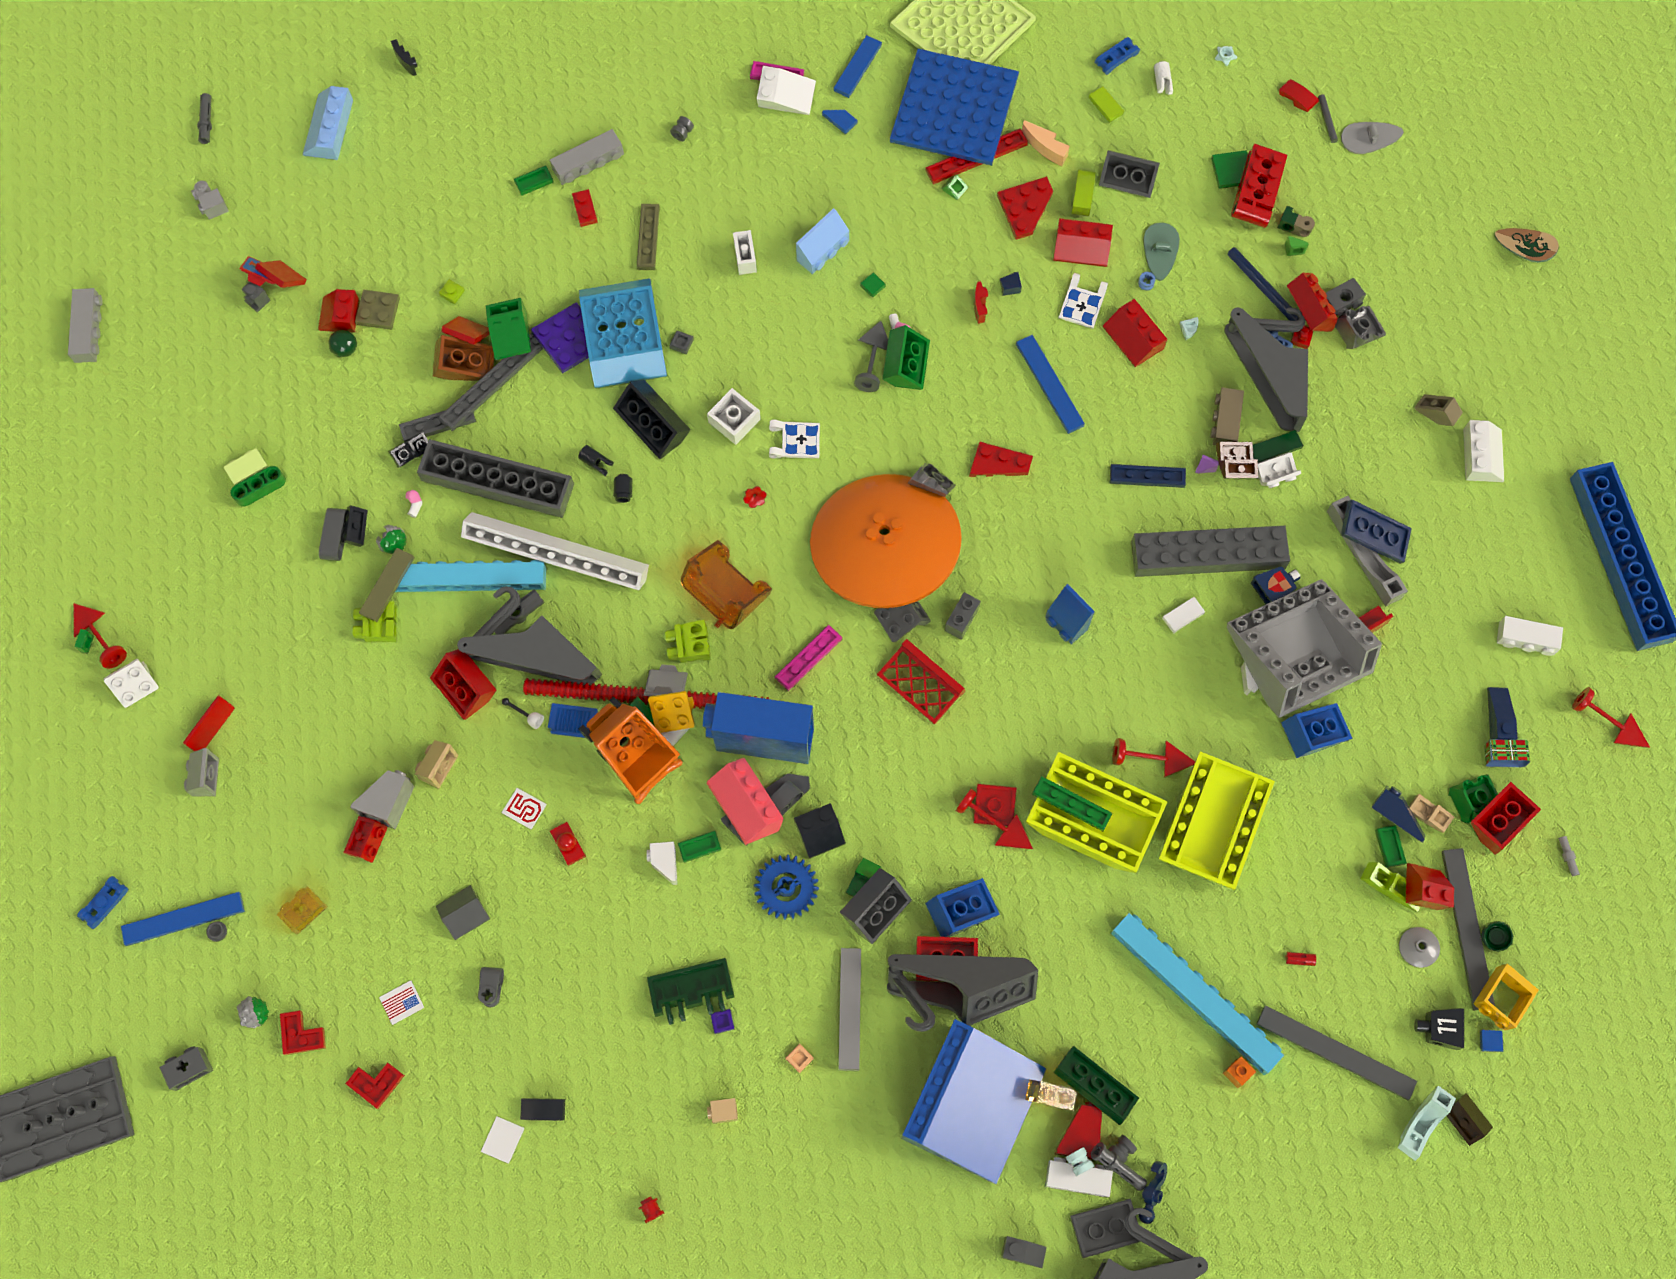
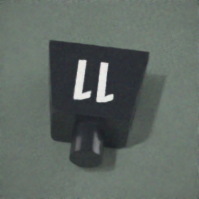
M1464 1009L1430 1011L1426 1013L1425 1020H1415V1032H1425L1427 1043L1453 1050H1461L1464 1048Z

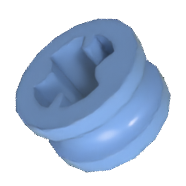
M1144 272L1140 275L1138 285L1142 290H1150L1154 287L1156 280L1154 274ZM1144 279L1150 280V283H1144Z

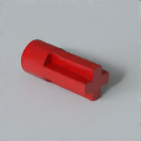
M1286 953V964L1316 965V954Z

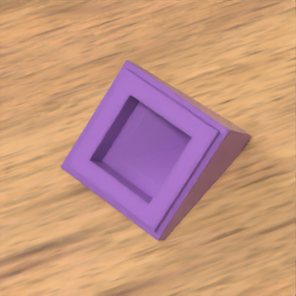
M1203 455L1195 472L1198 474L1216 472L1219 462Z

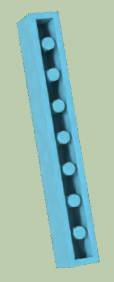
M498 560L492 563H485L483 561H474L473 563H465L463 561L446 563L438 561L435 564L417 562V564L410 565L395 592L497 591L506 586L512 587L515 590H546V566L544 562L539 560H531L530 562L513 560L510 563Z

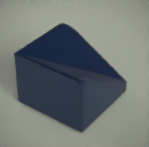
M1014 272L1000 278L1003 296L1021 293L1022 286L1019 272Z

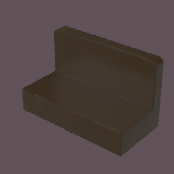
M1467 1093L1454 1102L1450 1113L1446 1115L1469 1146L1484 1138L1493 1128Z

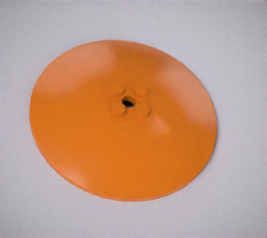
M896 474L865 477L841 488L826 501L813 523L810 548L813 563L819 576L832 591L842 598L866 607H900L930 595L950 576L956 566L961 550L962 538L959 519L946 497L908 484L912 477ZM882 529H888L890 531L886 535H882L879 533Z

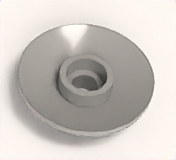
M1414 927L1407 930L1401 936L1399 951L1408 964L1424 968L1432 965L1438 959L1440 945L1438 939L1431 931L1422 927ZM1419 943H1423V944H1424V946H1425L1424 950H1422V949L1419 948V946H1418Z

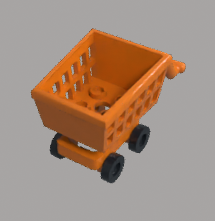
M612 697L609 700V704L604 706L587 722L586 727L582 725L578 728L590 743L594 742L597 753L611 766L635 798L636 804H641L658 782L683 764L682 760L678 759L680 753L637 707L621 704L615 697ZM627 737H628V738H629L628 744L625 745V746H621V745H623V744L628 740V739H627Z

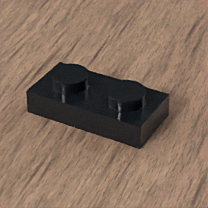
M352 505L347 507L344 543L359 547L364 545L368 510Z

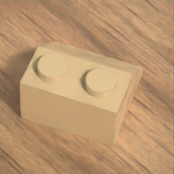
M434 740L433 744L427 747L423 761L417 764L415 775L418 779L439 789L456 761L458 754L450 744Z

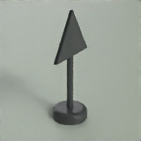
M881 321L858 340L873 346L867 373L858 374L854 381L855 387L864 392H875L879 389L880 385L878 377L871 373L877 347L887 350L888 338Z

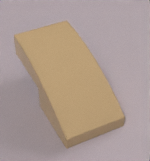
M1421 794L1416 795L1409 805L1416 818L1442 833L1445 832L1454 819L1452 814L1440 805L1435 806Z

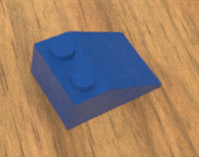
M1067 584L1047 610L1045 618L1052 628L1055 627L1059 631V635L1064 641L1072 644L1088 631L1095 611Z
M1337 703L1295 714L1281 722L1296 758L1307 756L1353 739Z
M983 878L936 895L925 903L941 937H951L1000 915Z

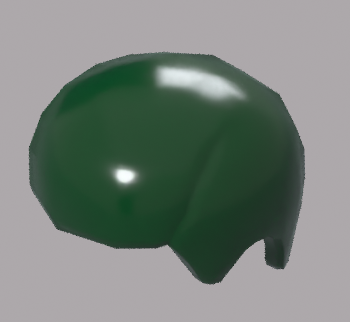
M347 330L335 331L331 334L328 341L330 352L338 357L350 356L357 347L356 337Z
M1489 922L1481 933L1484 945L1492 951H1504L1512 945L1514 937L1512 930L1504 922Z

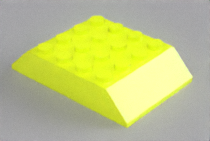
M1200 751L1189 774L1162 845L1159 860L1235 890L1275 781Z
M1058 752L1046 778L1113 814L1102 832L1037 797L1026 823L1043 836L1114 869L1137 873L1167 801Z

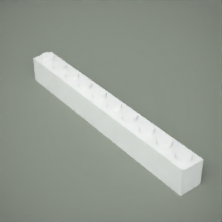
M473 512L463 520L461 537L636 590H640L647 579L649 565Z

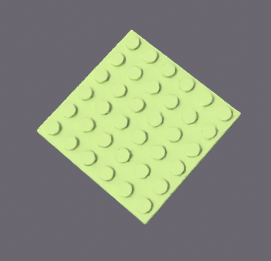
M914 0L890 23V27L918 49L990 65L1036 21V16L1015 0Z

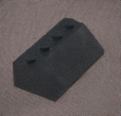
M644 379L630 381L613 407L616 413L659 459H662L680 445L691 430Z

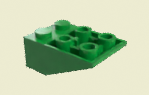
M516 298L486 305L487 323L495 360L531 352L527 311L522 299Z

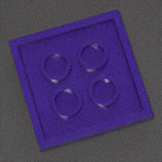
M577 302L531 329V333L562 374L589 358L581 307Z

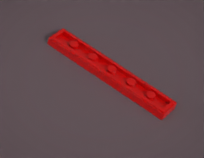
M1021 128L1000 137L994 159L1028 145V141ZM950 157L926 167L925 171L934 185L954 175L982 165V163Z

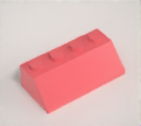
M745 758L728 763L707 781L708 787L745 845L780 830L784 818Z

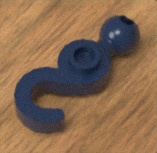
M1161 1161L1153 1163L1151 1171L1155 1172L1156 1176L1143 1189L1142 1198L1145 1202L1143 1209L1152 1213V1217L1139 1214V1219L1144 1224H1150L1154 1221L1155 1213L1153 1208L1157 1203L1161 1202L1163 1197L1160 1187L1166 1179L1167 1164Z

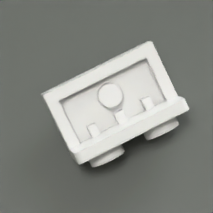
M1292 452L1258 463L1260 484L1268 486V488L1278 486L1279 482L1283 480L1285 482L1297 479V475L1301 474V471L1296 469Z

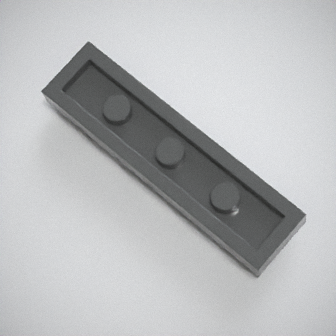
M445 411L399 424L403 441L405 442L421 432L428 437L450 430L438 419ZM474 412L458 427L476 422Z

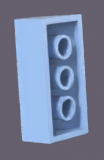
M330 86L318 94L303 151L304 156L338 160L353 103V98L348 88Z

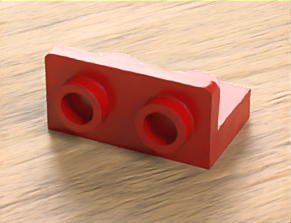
M359 816L343 853L373 863L385 836L387 826L377 820Z

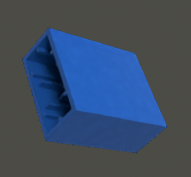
M718 692L716 704L706 703L703 727H706V737L713 738L716 751L809 764L814 732L813 705Z

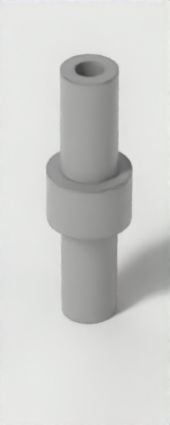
M1567 836L1558 838L1563 850L1564 862H1567L1572 877L1580 875L1575 862L1576 856L1574 851H1571Z

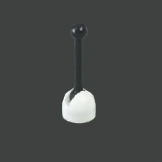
M508 698L502 699L503 705H508L526 716L528 724L534 729H538L543 723L544 716L540 713L532 712L528 714L509 702Z

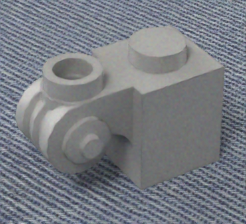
M198 181L195 184L194 190H191L195 200L200 202L198 208L202 215L206 214L210 220L229 212L217 188L211 191L205 181Z

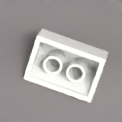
M1470 420L1463 429L1466 480L1504 482L1502 430L1490 421Z

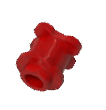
M652 1196L641 1201L642 1206L638 1208L642 1210L646 1218L644 1220L646 1224L665 1214L663 1210H660L656 1202L658 1199H653Z

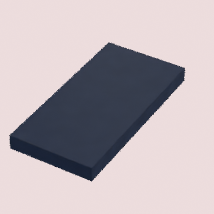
M1349 500L1341 536L1401 564L1406 559L1412 528L1359 502Z

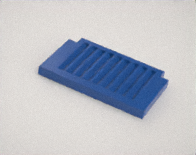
M552 703L548 728H551V734L585 738L578 728L582 725L586 727L587 722L598 713V709Z

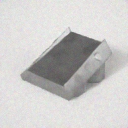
M1362 306L1356 311L1347 310L1337 319L1335 328L1347 345L1346 349H1354L1386 336V332L1370 306Z
M929 463L922 465L908 482V484L943 497L949 494L956 486L948 477L940 474L938 469Z

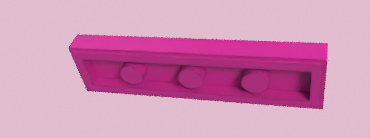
M828 625L775 676V679L787 691L791 690L842 640V636Z

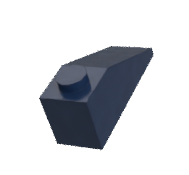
M1488 687L1490 739L1517 740V721L1508 688Z
M1386 785L1372 804V808L1423 843L1425 834L1404 797L1401 795L1402 792L1394 786L1390 788Z

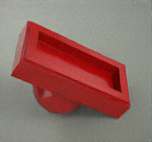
M568 822L550 831L568 866L586 857Z

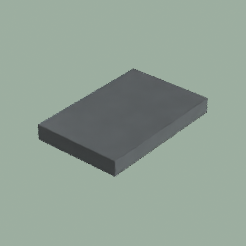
M1131 1199L1070 1216L1082 1258L1141 1242L1132 1237L1125 1228L1126 1215L1134 1209Z

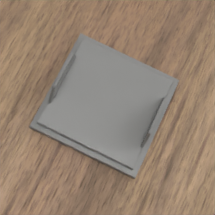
M664 664L661 665L659 670H649L644 696L684 691L688 673L678 672L675 665Z

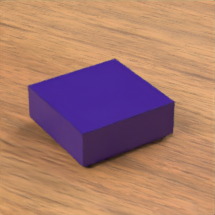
M730 1009L711 1014L715 1034L735 1030Z

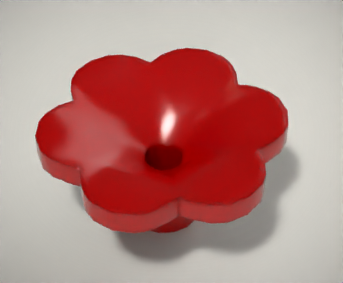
M755 486L753 489L749 488L745 491L746 495L743 500L746 504H749V507L755 508L757 505L762 506L765 503L764 499L767 494L759 486Z

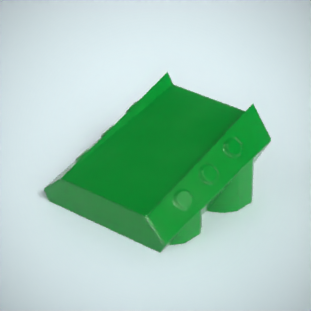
M1488 774L1478 776L1472 780H1465L1456 786L1450 787L1448 796H1451L1461 817L1460 821L1467 824L1498 795Z

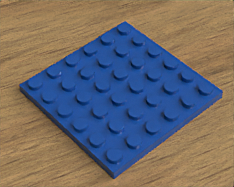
M918 49L891 133L890 142L992 166L1019 71Z

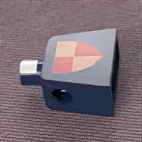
M1280 566L1254 576L1251 585L1266 605L1295 592L1297 587L1294 582L1300 580L1301 577L1297 570L1294 569L1287 573Z

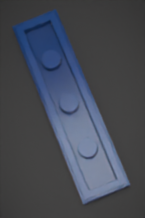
M866 35L834 86L835 92L848 98L851 96L881 48L882 42Z

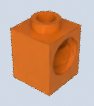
M1242 1056L1237 1058L1223 1072L1237 1088L1243 1086L1256 1073Z

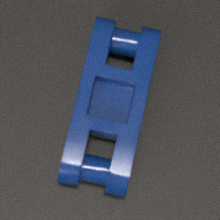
M1127 37L1098 56L1095 63L1097 66H1101L1103 68L1102 71L1108 75L1114 68L1132 56H1136L1140 52V48L1137 45L1134 46L1133 41Z
M111 876L106 881L104 887L77 914V917L82 921L85 920L91 929L96 928L129 890L124 884H119V880L114 876ZM114 889L115 894L112 896L109 893ZM96 910L98 913L92 916L91 913Z

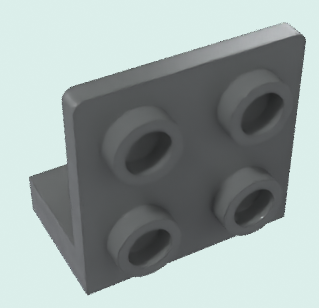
M919 601L900 607L878 608L874 611V614L892 642H897L917 625L926 626L931 622Z

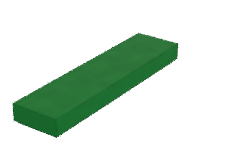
M1043 776L1039 779L1032 795L1102 832L1113 814Z

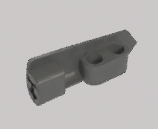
M788 773L765 788L782 816L810 790L809 776ZM727 815L722 817L721 821L744 844Z

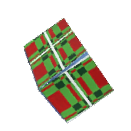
M1490 739L1484 745L1485 761L1488 767H1525L1530 763L1528 740Z

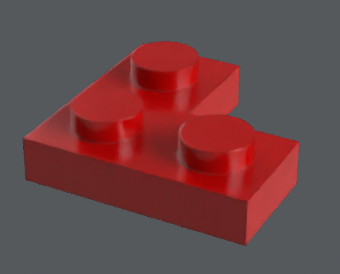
M301 1010L280 1014L283 1055L326 1049L324 1028L304 1030Z
M387 1062L375 1079L358 1067L345 1084L376 1109H379L405 1075Z

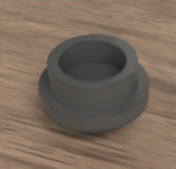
M220 921L211 923L207 928V936L214 942L223 940L227 935V927Z

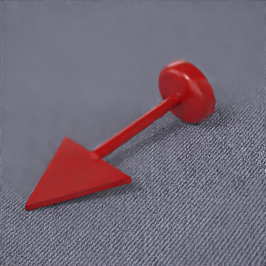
M74 603V637L79 635L80 629L85 630L89 627L105 649L100 655L102 666L110 669L120 665L127 657L125 649L119 645L109 647L93 626V623L102 617L105 612Z
M1590 687L1585 688L1577 696L1572 709L1580 712L1589 706L1621 729L1613 743L1650 748L1632 713L1629 714L1623 725L1591 702L1595 692Z
M1117 738L1113 747L1112 761L1114 765H1121L1124 762L1125 755L1165 761L1164 777L1191 767L1195 763L1193 759L1168 741H1165V756L1127 751L1126 742L1122 738Z
M973 789L969 790L956 809L958 813L962 814L970 807L1004 832L996 842V846L1033 849L1017 814L1008 827H1005L972 803L976 792Z

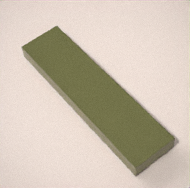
M641 204L637 270H655L659 204Z
M396 548L359 611L360 615L378 622L415 558L413 555Z

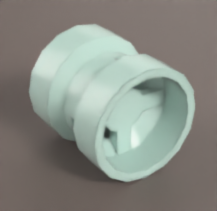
M1084 1147L1066 1157L1068 1163L1074 1167L1073 1172L1076 1176L1094 1167L1092 1161L1088 1160Z

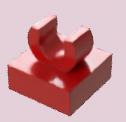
M1304 326L1302 330L1293 332L1290 342L1295 346L1308 349L1314 331Z

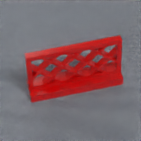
M908 639L902 643L899 650L877 673V676L934 725L955 701L966 692L961 684ZM902 652L909 657V664L898 665V657ZM920 666L923 669V677H912V667ZM909 667L910 678H899L898 668ZM896 668V679H887L883 675L887 669ZM924 679V690L913 691V680ZM926 679H935L938 682V689L927 690ZM899 681H910L911 691H901L899 689ZM949 691L954 695L949 702H941V692ZM938 692L939 702L928 703L927 693ZM925 693V703H915L913 694ZM939 705L940 713L933 718L928 714V706Z

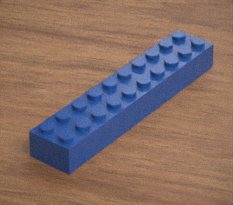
M1609 462L1577 470L1570 478V481L1636 650L1640 651L1673 643L1676 641V618L1614 463Z

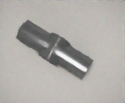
M535 589L520 599V605L516 609L520 610V614L518 616H512L511 614L495 631L496 635L504 634L516 624L523 623L529 614L545 603Z

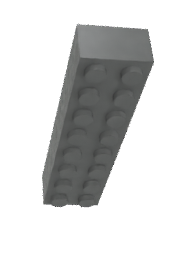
M431 439L428 441L417 470V474L423 482L560 518L564 516L574 487L572 477L569 475Z
M1286 525L1135 533L1131 541L1135 577L1272 570L1280 566L1286 569L1290 562Z

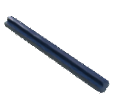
M1236 247L1230 249L1228 256L1289 321H1298V316L1286 312L1287 308H1292L1291 305Z

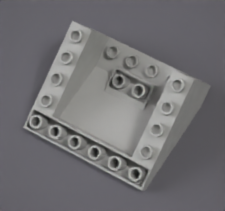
M1322 579L1227 623V629L1263 698L1278 718L1372 674L1382 646L1377 637Z

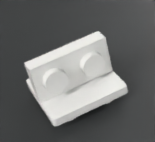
M135 659L104 678L106 685L125 708L159 688L151 677L147 665L144 661L140 662L139 659Z

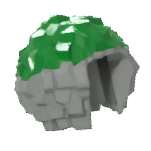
M393 525L384 526L386 532L383 533V538L381 539L378 536L376 539L380 550L388 554H393L396 548L403 550L407 540L404 530Z
M248 996L237 1006L241 1026L260 1027L268 1019L269 1010L267 1009L266 1002L261 999Z

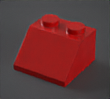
M336 289L323 297L318 326L319 331L335 332L337 330H347L355 333V320L360 302L355 290Z
M1407 863L1406 903L1434 910L1454 908V887L1441 870Z

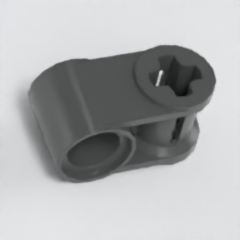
M481 968L478 998L486 1007H495L500 1001L501 987L504 979L503 968ZM491 993L493 997H489V999L487 1000L485 997L489 996Z

